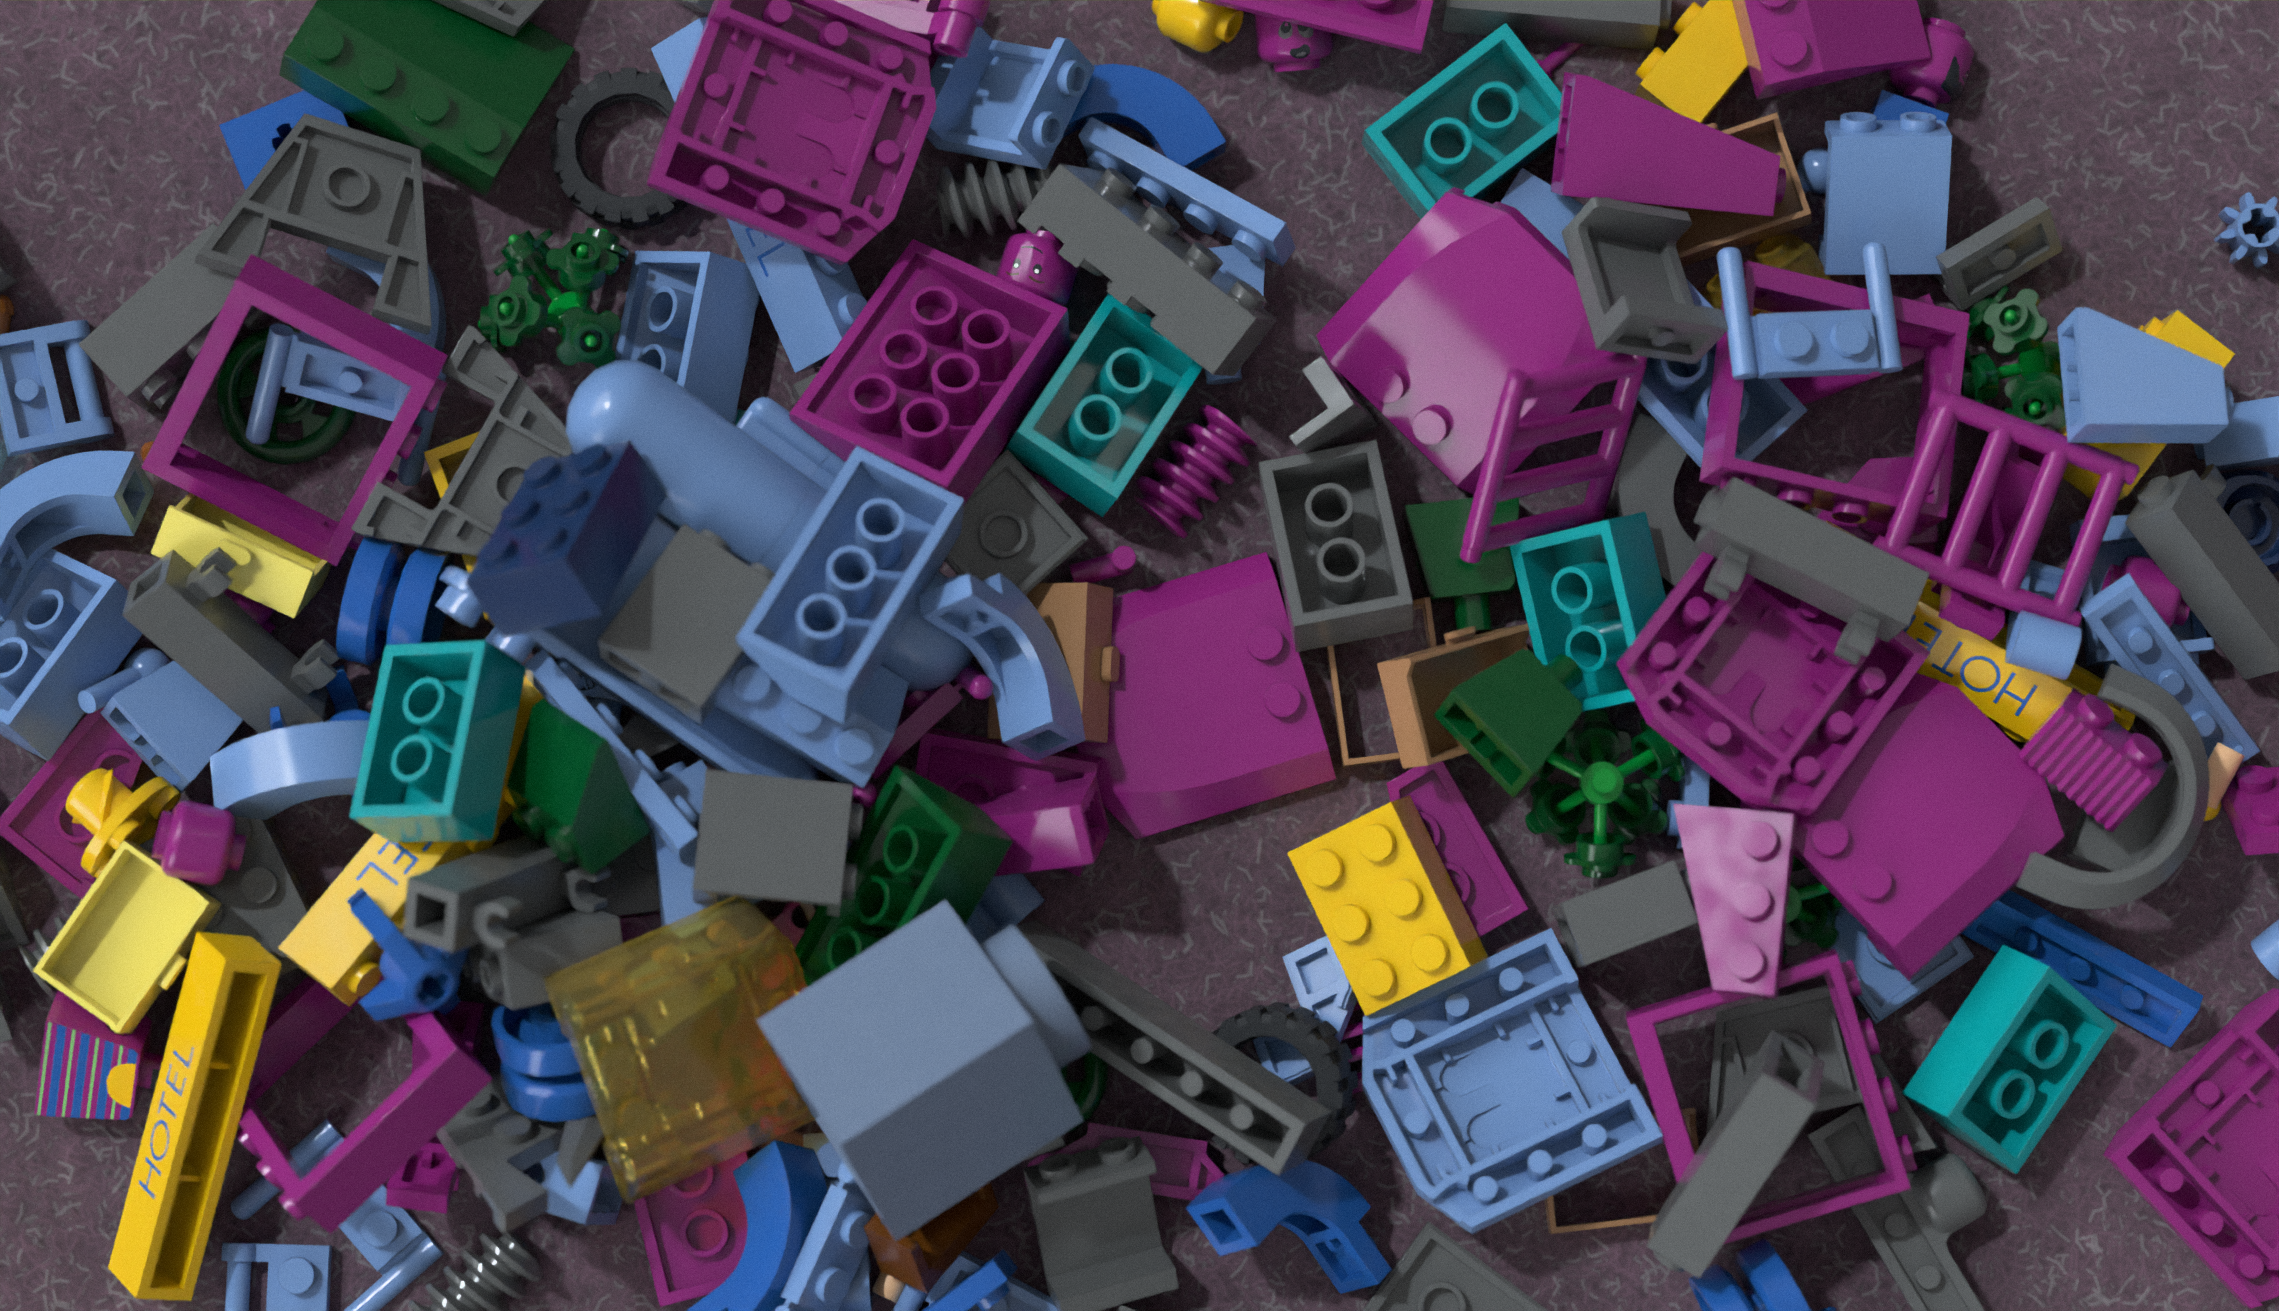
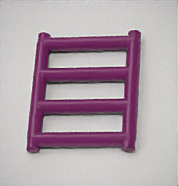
M1621 353L1533 374H1528L1520 369H1510L1508 371L1505 384L1502 387L1463 536L1460 557L1464 562L1478 563L1481 561L1483 552L1515 545L1521 540L1602 521L1647 367L1648 357ZM1617 380L1611 404L1518 425L1525 400ZM1604 430L1597 454L1505 475L1512 451ZM1590 480L1584 503L1492 525L1497 502Z
M1937 387L1933 388L1928 402V408L1933 409L1929 424L1886 536L1879 535L1873 546L1928 572V579L2017 613L2023 610L2079 627L2082 613L2077 611L2076 608L2124 483L2128 485L2133 483L2138 475L2139 465L2086 443H2068L2067 436L1956 393H1950ZM1958 420L1987 431L1989 435L1943 555L1938 557L1908 544L1954 424ZM2013 441L2044 453L2045 456L1998 579L1965 567V563ZM2070 463L2099 474L2101 477L2054 600H2051L2020 587L2066 467Z

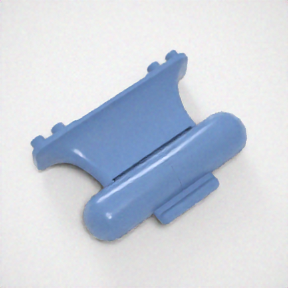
M617 360L594 370L578 386L568 407L566 433L572 452L574 454L580 453L587 447L595 444L608 446L630 440L667 497L603 615L505 638L502 637L495 626L485 641L522 664L534 646L539 650L544 648L546 652L552 653L559 659L564 657L577 672L719 771L819 781V769L717 707L713 708L702 725H700L600 659L598 639L683 524H686L698 533L702 529L715 533L731 547V555L748 566L756 562L776 574L846 462L790 420V412L773 399L768 397L756 399L738 424L735 425L653 366L639 360ZM448 566L439 578L448 585V588L435 606L462 625L473 628L484 612V609L465 583L470 573L457 567ZM938 570L925 593L941 586L949 577ZM918 603L881 665L908 681L907 691H933L947 683L953 682L957 675L971 663L974 654L962 641L922 618L920 603ZM847 840L846 852L851 846V842L849 840Z

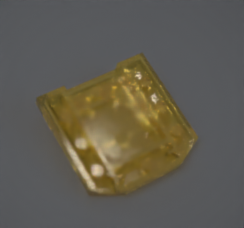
M730 897L543 978L562 1033L572 1043L606 1138V1142L602 1143L621 1198L630 1204L815 1120L756 1021L808 987L792 942L745 898Z

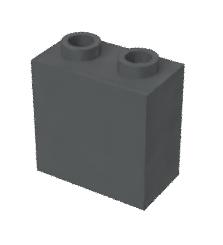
M1675 860L1551 907L1575 969L1699 923L1692 906L1695 903L1688 870L1686 868L1679 871Z
M573 906L510 930V932L520 934V942L505 948H493L484 941L472 945L462 966L464 978L469 985H472L474 990L512 1010L628 983L619 918L601 909L592 913H583Z

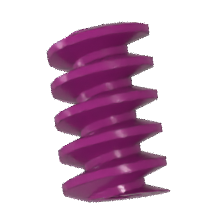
M1205 404L1199 408L1198 413L1206 427L1187 422L1183 427V432L1190 446L1175 440H1171L1168 444L1167 449L1175 463L1161 458H1156L1152 462L1151 466L1159 481L1146 476H1140L1136 481L1143 499L1135 496L1134 499L1170 532L1183 539L1189 534L1180 520L1181 517L1185 515L1201 521L1204 515L1196 500L1200 497L1217 503L1220 498L1211 483L1216 479L1232 486L1235 479L1227 465L1231 461L1247 468L1251 462L1243 450L1244 445L1249 444L1258 448L1257 444L1231 419L1218 409Z

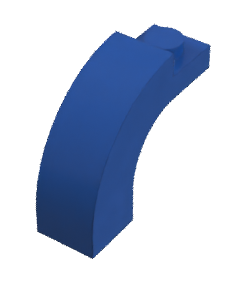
M1122 64L1093 65L1095 70L1089 80L1087 89L1082 94L1062 137L1063 139L1083 128L1091 117L1102 123L1120 124L1143 135L1153 145L1157 153L1190 171L1221 155L1226 149V140L1214 120L1202 104L1185 88L1157 72Z
M774 1140L733 1171L747 1214V1238L743 1254L729 1278L686 1311H774L778 1306L785 1304L786 1299L781 1297V1294L827 1194L825 1179L814 1149Z
M1305 1160L1304 1163L1280 1175H1276L1261 1164L1233 1172L1209 1184L1186 1207L1219 1256L1258 1246L1277 1224L1288 1228L1305 1243L1340 1294L1377 1285L1392 1270L1377 1249L1375 1241L1358 1222L1371 1208L1369 1203L1342 1176L1318 1163Z

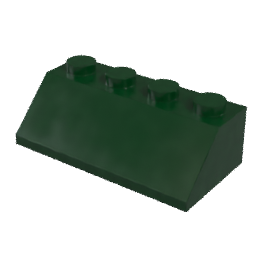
M895 765L861 827L860 841L854 840L846 855V863L857 864L854 899H841L839 917L827 916L828 906L819 905L784 969L805 990L944 900L949 903L961 922L966 926L1013 840L981 808L913 771Z

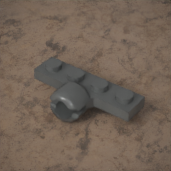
M1859 1105L1806 1136L1834 1183L1884 1168L1883 1161H1877L1867 1117ZM1944 1154L1917 1171L1906 1173L1911 1189L1849 1207L1912 1311H1984L1948 1252L1946 1244L1951 1234L1983 1216L1987 1208V1201L1982 1188L1967 1164L1958 1155Z

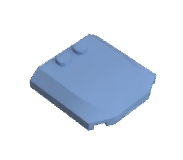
M1552 928L1363 1017V1091L1417 1195L1471 1234L1662 1143L1663 1135L1636 1084H1630L1578 987L1579 979Z

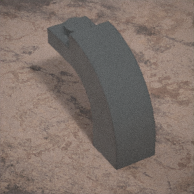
M1640 413L1626 438L1614 480L1615 512L1618 518L1646 511L1663 587L1671 592L1701 552V550L1693 547L1695 542L1684 531L1674 507V485L1687 453L1657 420Z

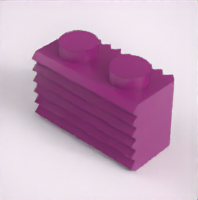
M2073 688L2031 735L2020 751L2019 756L2022 761L2028 762L2031 768L2037 769L2040 776L2047 777L2049 783L2056 785L2060 792L2066 793L2068 799L2074 800L2078 807L2084 808L2088 815L2094 816L2097 823L2104 824L2107 831L2113 832L2158 784L2169 765L2161 759L2160 749L2150 738L2140 733L2132 735L2113 720L2114 713L2105 701L2092 694L2084 696L2076 688Z

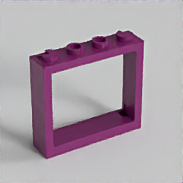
M250 254L141 468L337 567L347 546L357 551L362 539L365 537L354 532L351 528L375 486L380 482L392 489L398 477L397 473L389 469L394 458L398 455L407 460L423 430V427L414 423L421 408L432 413L448 383L437 377L448 355ZM252 305L411 387L339 522L182 443Z
M1746 261L1743 264L1750 316H1752L1753 308L1774 313L1870 309L1867 289ZM1893 296L1899 342L1926 348L1913 458L1914 463L1933 413V409L1928 408L1932 389L1937 387L1950 393L1961 394L1969 313ZM1722 298V306H1721V309L1723 310V313H1724L1723 298ZM1726 332L1717 341L1699 482L1720 486V491L1735 477L1802 511L1813 507L1832 512L1831 517L1840 522L1857 524L1870 520L1888 524V529L1901 496L1735 458L1744 379H1733ZM1956 420L1912 536L1921 535L1923 531L1947 518L1958 420Z
M1836 949L1781 965L1779 988L1820 975L1825 976L1884 1168L1748 1208L1723 1244L1911 1189L1906 1172L1916 1170L1917 1167L1906 1134L1899 1137L1894 1136L1888 1114L1899 1111L1888 1076L1876 1079L1869 1056L1881 1053L1871 1019L1867 1018L1858 1021L1851 998L1863 994L1853 962L1849 960L1840 963ZM1710 986L1626 1012V1021L1677 1183L1696 1153L1656 1025L1751 996L1717 993Z
M381 974V977H380L379 981L377 982V984H376L375 986H377V985L380 984L383 980H385V978H384V976H383L382 974ZM308 975L268 1013L239 1120L240 1127L237 1129L236 1136L252 1154L258 1158H263L256 1166L272 1185L280 1191H285L279 1197V1200L288 1212L298 1221L304 1220L309 1216L332 1234L487 1086L493 1078L447 1017L443 1016L438 1010L426 1013L415 1011L402 1015L432 1056L309 1174L305 1175L255 1101L366 996H358L349 1007Z

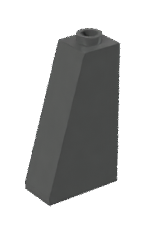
M1771 1031L1652 1224L1646 1247L1654 1251L1655 1257L1663 1265L1676 1272H1684L1686 1270L1697 1278L1701 1277L1816 1107L1825 1065L1823 1060L1777 1032Z

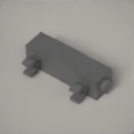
M1444 0L1442 32L1489 36L1504 23H1507L1514 34L1521 39L1653 50L1658 29L1668 30L1672 0Z
M2214 464L2208 465L2200 478L2194 470L2169 478L2166 475L2155 477L2139 490L2137 494L2138 501L2125 524L2169 582L2180 590L2182 599L2211 637H2213L2214 641L2244 680L2279 671V583L2217 502L2216 498L2226 488L2227 481Z
M1735 477L1718 493L1710 490L1706 494L1694 519V523L1702 527L1693 547L1718 559L1709 574L1703 591L1726 601L1731 591L1736 592L1746 572L1847 622V626L1837 642L1833 655L1853 665L1858 663L1861 655L1866 657L1869 654L1876 637L1889 642L1909 626L1929 576L1928 572Z
M220 547L207 554L196 568L172 549L131 582L122 616L259 734L271 731L269 720L270 708L276 706L280 707L288 727L325 721L326 713L324 711L328 696L326 685L337 675V670L331 666L339 659L337 657V650L325 639H322L314 644L299 660L228 598L223 591L230 586L233 579L226 573L231 571L237 562Z
M525 835L409 877L407 881L403 937L452 953L482 941L493 948H505L520 942V934L510 932L512 929L571 906L583 913H592L607 907L608 899L596 896L591 891L589 882H598L610 877L611 870L605 865L596 873L591 874L572 860L568 863L562 862L553 853L549 845L538 838L536 841H531Z

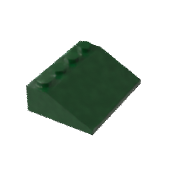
M317 0L284 52L279 75L385 138L420 149L421 159L487 197L574 53L575 48L531 22H528L513 37L432 0Z

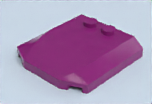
M714 0L653 158L646 185L836 264H845L876 234L892 222L897 214L936 110L935 88L931 87L928 56L931 55L930 41L834 0Z
M1453 187L1437 201L1320 330L1316 337L1328 361L1457 487L1474 495L1502 387L1505 384L1507 373L1510 369H1520L1528 374H1533L1621 353L1597 350L1571 262L1515 207L1497 201L1491 204L1464 195V190ZM1597 384L1525 400L1518 425L1570 413ZM1538 446L1512 451L1505 475L1512 474Z
M1701 551L1616 664L1646 723L1740 799L1808 816L1818 808L1931 652L1902 630L1889 642L1876 637L1869 654L1866 657L1861 655L1858 663L1853 665L1833 655L1837 642L1847 626V622L1746 572L1736 592L1731 591L1728 599L1723 601L1703 591L1709 574L1718 559Z
M1267 552L1113 598L1111 646H1116L1119 649L1120 665L1117 682H1110L1108 743L1080 742L1076 746L1079 754L1101 758L1097 782L1103 805L1135 840L1336 780L1326 739L1299 652H1295L1288 616Z
M1917 672L1818 808L1810 815L1805 816L1743 800L1740 804V808L1745 810L1795 814L1797 826L1794 855L1869 931L1866 938L1908 981L2019 881L2030 853L2037 852L2047 856L2064 838L2045 777L2040 776L2038 770L2031 768L2028 762L2021 760L2019 756L2021 750L1958 687Z
M2276 988L2266 992L2240 1010L2116 1132L2103 1154L2243 1306L2250 1309L2262 1306L2261 1302L2279 1297V989Z

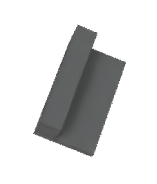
M2035 197L1936 256L1941 274H1928L1930 279L1963 311L2062 252L2063 249L2049 207L2038 197Z
M1320 356L1302 369L1328 409L1289 436L1294 445L1301 451L1309 453L1354 444L1379 426L1351 383L1325 358Z

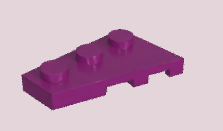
M103 708L93 713H87L51 759L45 762L0 816V835L81 900L95 881V877L91 876L81 867L83 854L94 835L82 824L71 822L74 817L66 811L68 795L82 777L99 768H104L108 771L113 768V776L131 790L142 762L139 755L102 716L100 712Z

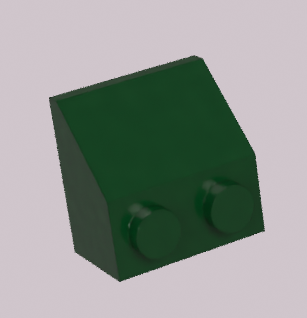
M544 699L534 704L507 783V788L517 807L512 812L513 818L519 829L531 841H536L538 838L549 845L553 853L562 862L568 863L572 860L591 874H594L650 833L649 828L609 741Z

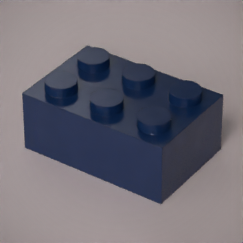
M630 440L608 446L595 444L587 447L580 453L556 459L552 456L543 457L531 464L524 472V480L512 501L503 509L500 522L489 541L480 549L478 553L479 558L465 581L503 638L604 614L667 497Z

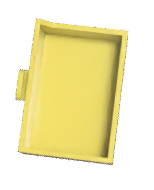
M189 493L175 507L172 505L168 507L151 554L162 558L174 549L196 568L207 554L220 547L237 562L236 566L226 573L233 579L228 589L294 619L322 588L332 566L328 561L320 559L192 493Z
M124 840L38 962L33 972L100 1018L117 1034H132L162 989L168 990L187 964L185 956L193 946L196 932L204 931L222 903L194 883L165 875L161 869L159 859L152 858V854L136 842Z

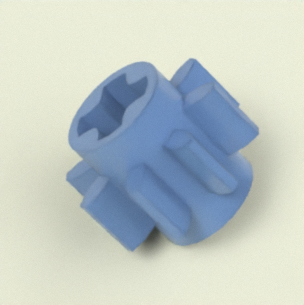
M2248 192L2240 197V213L2230 207H2225L2220 211L2218 216L2228 226L2227 230L2214 238V241L2220 244L2228 242L2233 250L2229 263L2234 264L2244 256H2252L2256 269H2259L2267 264L2268 255L2266 249L2279 254V214L2274 209L2277 205L2276 197L2271 198L2265 204H2255L2254 197ZM2250 220L2253 226H2263L2265 229V234L2258 240L2255 234L2245 235L2243 231V226Z

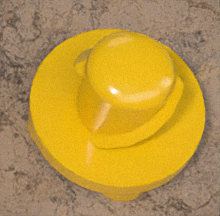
M99 768L87 773L72 788L66 800V811L74 817L71 822L82 824L94 835L83 854L81 867L97 879L124 840L133 841L140 845L154 838L163 810L170 812L178 803L182 794L163 776L148 781L133 793L113 776V768L109 771Z

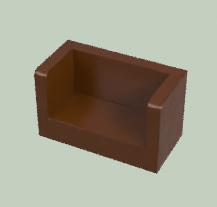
M989 1181L897 1242L877 1212L864 1226V1230L880 1271L928 1294L998 1209L999 1205Z

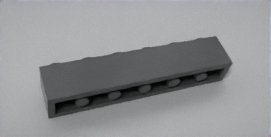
M1036 919L1015 926L1040 958L1072 1008L1091 1044L1092 1049L1090 1052L1276 1175H1280L1305 1162L1332 1111L1040 920Z

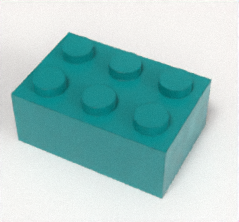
M1504 23L1365 129L1361 144L1417 216L1422 219L1451 188L1455 187L1464 190V195L1481 200L1555 144L1562 93L1507 23Z
M1109 293L1004 449V452L1009 450L1020 463L1101 517L1107 513L1117 500L1203 368L1151 327L1150 322L1153 318L1147 314L1138 313L1127 305L1124 306Z
M1646 511L1521 540L1519 543L1509 546L1535 656L1546 665L1558 654H1564L1578 664L1583 674V680L1571 693L1581 702L1582 712L1635 701L1616 663L1666 599Z
M487 641L385 645L349 818L390 842L492 840L525 677V666Z
M2003 944L1902 1094L1969 1149L2017 1174L2115 1030L2117 1024L2050 966Z

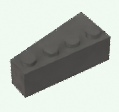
M1059 164L1017 221L1033 234H1036L1039 230L1049 231L1065 244L1058 254L1076 268L1082 266L1097 276L1106 275L1111 279L1107 284V292L1124 306L1127 305L1141 314H1145L1148 309L1153 312L1155 316L1150 322L1151 327L1212 375L1235 376L1277 321L1263 308L1267 302L1265 297L1243 280L1238 279L1236 283L1230 280L1219 270L1223 262L1214 252L1198 242H1194L1191 246L1176 233L1180 227L1179 223L1160 207L1151 204L1147 208L1133 195L1137 187L1119 171L1108 167L1106 171Z

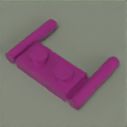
M970 663L951 683H947L933 691H907L895 734L871 776L876 780L963 699L958 693L961 688H964L974 698L983 700L988 698L993 692L992 681ZM867 781L864 788L853 787L852 799L857 804H863V807H869L877 800V790Z

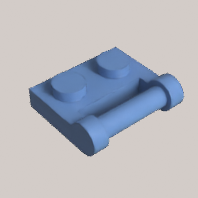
M76 320L0 334V423L8 457L78 443L86 444L115 436L111 417L104 416L91 358L78 345L91 333L88 320ZM64 347L81 421L67 424L65 422L48 348Z
M222 1242L221 1261H227L225 1311H249L251 1262H268L266 1311H329L332 1245Z

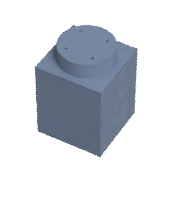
M946 900L756 1020L814 1119L896 1242L1084 1121L1059 1070L1090 1051L1092 1047L1066 998L1030 944L1013 924L978 945Z

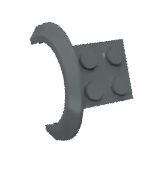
M2110 664L2097 698L2129 711L2147 722L2163 739L2173 760L2166 762L2169 766L2158 784L2113 832L2107 831L2104 824L2097 823L2095 817L2088 815L2085 809L2082 808L2063 856L2098 872L2078 870L2037 852L2030 853L2016 887L2048 901L2076 909L2093 910L2123 905L2146 895L2161 885L2175 872L2192 849L2200 833L2208 805L2209 768L2207 755L2201 736L2190 715L2162 687L2114 664Z

